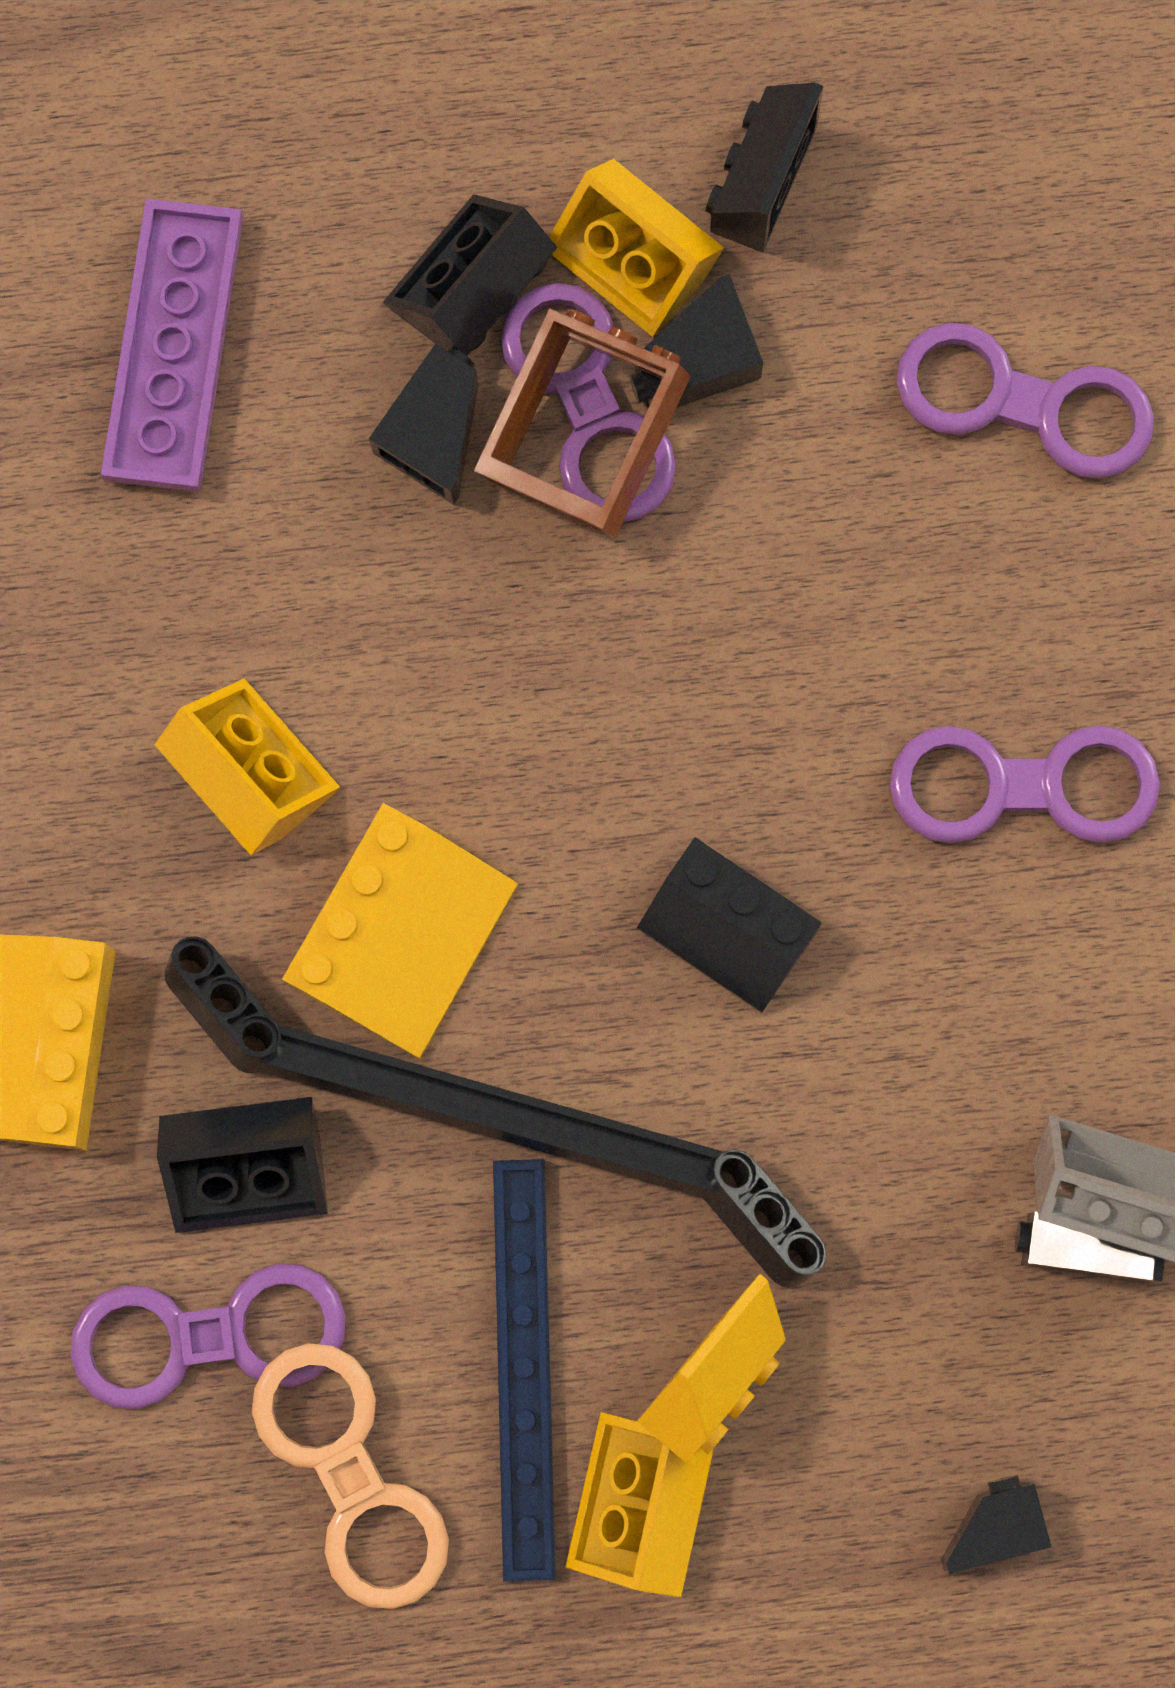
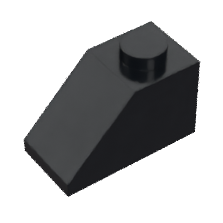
M1018 1475L988 1482L990 1491L976 1496L942 1556L943 1570L950 1574L1051 1548L1035 1484L1030 1482L1020 1483Z

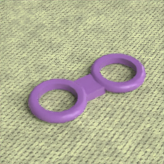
M554 283L536 287L517 299L515 305L504 318L500 339L505 362L515 376L518 377L527 358L522 351L520 339L522 328L530 316L545 307L554 305L569 306L594 319V328L609 333L611 326L614 327L612 316L599 298L579 286ZM594 350L588 360L575 370L554 373L545 393L557 394L573 428V432L563 445L559 465L564 490L599 506H603L605 499L592 493L581 479L579 470L581 455L588 444L602 434L618 431L636 436L644 416L639 413L620 410L603 374L613 358ZM665 434L654 454L656 463L655 476L648 488L633 499L623 522L641 519L659 507L673 486L676 462L671 442Z
M950 322L926 329L908 344L899 360L896 383L904 407L918 423L937 433L962 435L981 430L994 420L1039 434L1043 448L1058 466L1077 476L1098 479L1125 472L1143 457L1152 440L1154 415L1147 395L1133 378L1113 368L1086 366L1068 371L1052 383L1013 371L1006 351L992 335L973 325ZM949 344L962 345L978 352L988 363L993 378L992 390L986 401L974 410L963 413H951L932 406L920 392L917 382V371L922 359L935 348ZM1089 387L1101 388L1118 395L1129 407L1133 419L1132 437L1127 445L1118 452L1103 457L1086 456L1070 447L1061 435L1058 425V413L1063 401L1075 391Z
M1100 725L1074 730L1056 742L1046 759H1002L991 742L968 729L945 726L925 730L905 744L893 763L890 779V790L894 807L907 826L926 839L950 844L975 839L993 827L1002 812H1049L1059 827L1082 840L1106 843L1125 839L1146 824L1157 806L1160 788L1155 760L1142 742L1121 729ZM946 747L964 750L975 757L985 770L989 785L986 802L980 811L970 818L956 822L936 820L923 812L913 798L910 784L913 768L920 758L932 750ZM1093 747L1113 749L1126 757L1135 769L1139 784L1137 799L1130 811L1119 819L1105 822L1086 819L1075 812L1065 799L1061 784L1064 766L1070 757L1082 749Z
M277 1263L254 1271L236 1287L227 1307L185 1313L181 1311L169 1296L149 1286L124 1285L100 1294L83 1309L72 1331L70 1356L77 1379L92 1397L114 1408L141 1409L165 1399L181 1384L189 1366L194 1364L233 1359L247 1376L258 1381L269 1363L260 1359L250 1347L245 1333L246 1314L253 1300L265 1289L280 1284L297 1285L309 1291L320 1304L325 1319L324 1335L320 1342L322 1345H333L338 1349L341 1348L345 1336L346 1315L338 1292L325 1277L303 1265ZM127 1306H140L156 1313L167 1326L171 1339L170 1358L163 1372L151 1383L138 1388H122L108 1381L97 1369L92 1354L94 1335L100 1323L113 1311ZM307 1365L294 1369L282 1379L278 1387H295L312 1381L328 1367Z

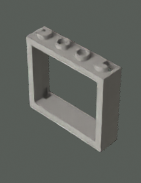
M1049 1114L1033 1161L1038 1220L1175 1262V1153ZM1060 1128L1069 1131L1066 1142L1061 1140ZM1060 1180L1076 1185L1072 1196L1062 1194Z

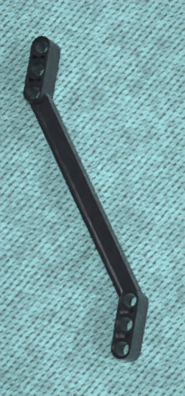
M197 936L186 937L179 940L172 950L164 971L168 987L230 1063L239 1071L245 1073H258L261 1071L702 1197L775 1283L786 1288L802 1284L819 1271L825 1263L826 1249L821 1238L755 1160L744 1151L738 1149L725 1152L277 1025L261 1003L206 939ZM182 960L195 961L201 967L202 972H186L181 968L179 962ZM214 998L226 999L231 1003L234 1010L231 1012L218 1011L212 1005L211 1000ZM246 1036L259 1038L265 1045L266 1050H250L245 1045L243 1038ZM720 1170L726 1171L733 1176L736 1181V1188L724 1183ZM755 1209L767 1216L770 1228L764 1227L757 1222L754 1216ZM788 1249L794 1250L800 1255L803 1260V1268L797 1267L791 1262L788 1256Z

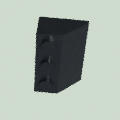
M815 82L766 86L760 102L751 101L742 123V128L747 130L742 144L735 142L732 144L724 164V170L729 172L723 187L717 184L714 186L706 205L705 212L711 214V233L764 253L817 129L824 86Z
M473 194L383 303L444 350L449 351L450 348H454L468 356L471 351L477 349L485 341L488 330L498 318L515 305L518 294L528 282L545 269L548 258L558 247L524 207Z
M694 837L665 879L637 929L760 1013H763L817 934L822 922Z
M312 1097L159 1116L157 1160L175 1233L328 1214L320 1134Z

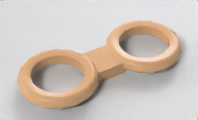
M307 1343L285 1350L265 1367L255 1385L252 1415L258 1436L272 1454L295 1467L314 1468L336 1508L327 1526L324 1550L331 1577L348 1597L367 1607L393 1610L417 1602L436 1586L447 1565L449 1537L441 1513L428 1497L407 1485L384 1483L364 1445V1441L374 1424L376 1397L369 1375L353 1356L333 1345ZM307 1365L326 1366L339 1373L351 1387L355 1401L353 1420L347 1432L335 1442L320 1447L302 1446L289 1439L278 1426L273 1411L275 1392L282 1379L294 1369ZM380 1505L399 1506L414 1514L424 1527L428 1541L427 1558L420 1571L409 1581L393 1587L376 1586L360 1578L350 1565L346 1552L347 1533L353 1521L367 1509Z

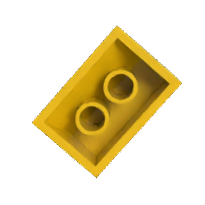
M611 159L586 171L549 236L558 247L553 252V257L652 337L656 336L702 285L724 249L722 245L615 159Z
M245 678L181 707L154 744L250 855L283 839L340 788L336 781Z
M761 1274L756 1277L637 1420L685 1463L700 1448L707 1454L713 1450L729 1430L721 1423L724 1418L729 1415L735 1420L755 1396L748 1390L753 1381L761 1387L780 1364L773 1356L785 1342L786 1338L769 1282Z
M600 1412L565 1568L637 1591L681 1597L713 1450L707 1454L700 1448L685 1463L637 1420Z

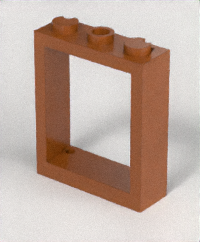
M549 308L474 471L492 483L616 538L691 375L679 364L681 360L679 355L661 346L654 345L652 352L636 346L638 339L626 331L611 326L609 333L594 328L595 320L579 311L576 312L568 308L566 315ZM569 340L662 379L603 506H599L511 466Z

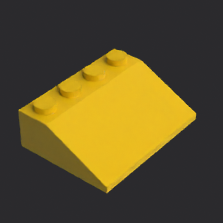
M383 803L282 980L293 990L421 1059L515 892L518 883L429 827Z
M0 934V1141L87 1151L116 953L106 943L59 937Z

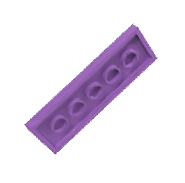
M146 198L101 470V477L104 481L201 492L244 218L241 209Z

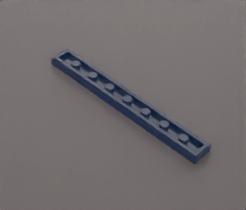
M545 1160L493 1161L503 1582L556 1580Z

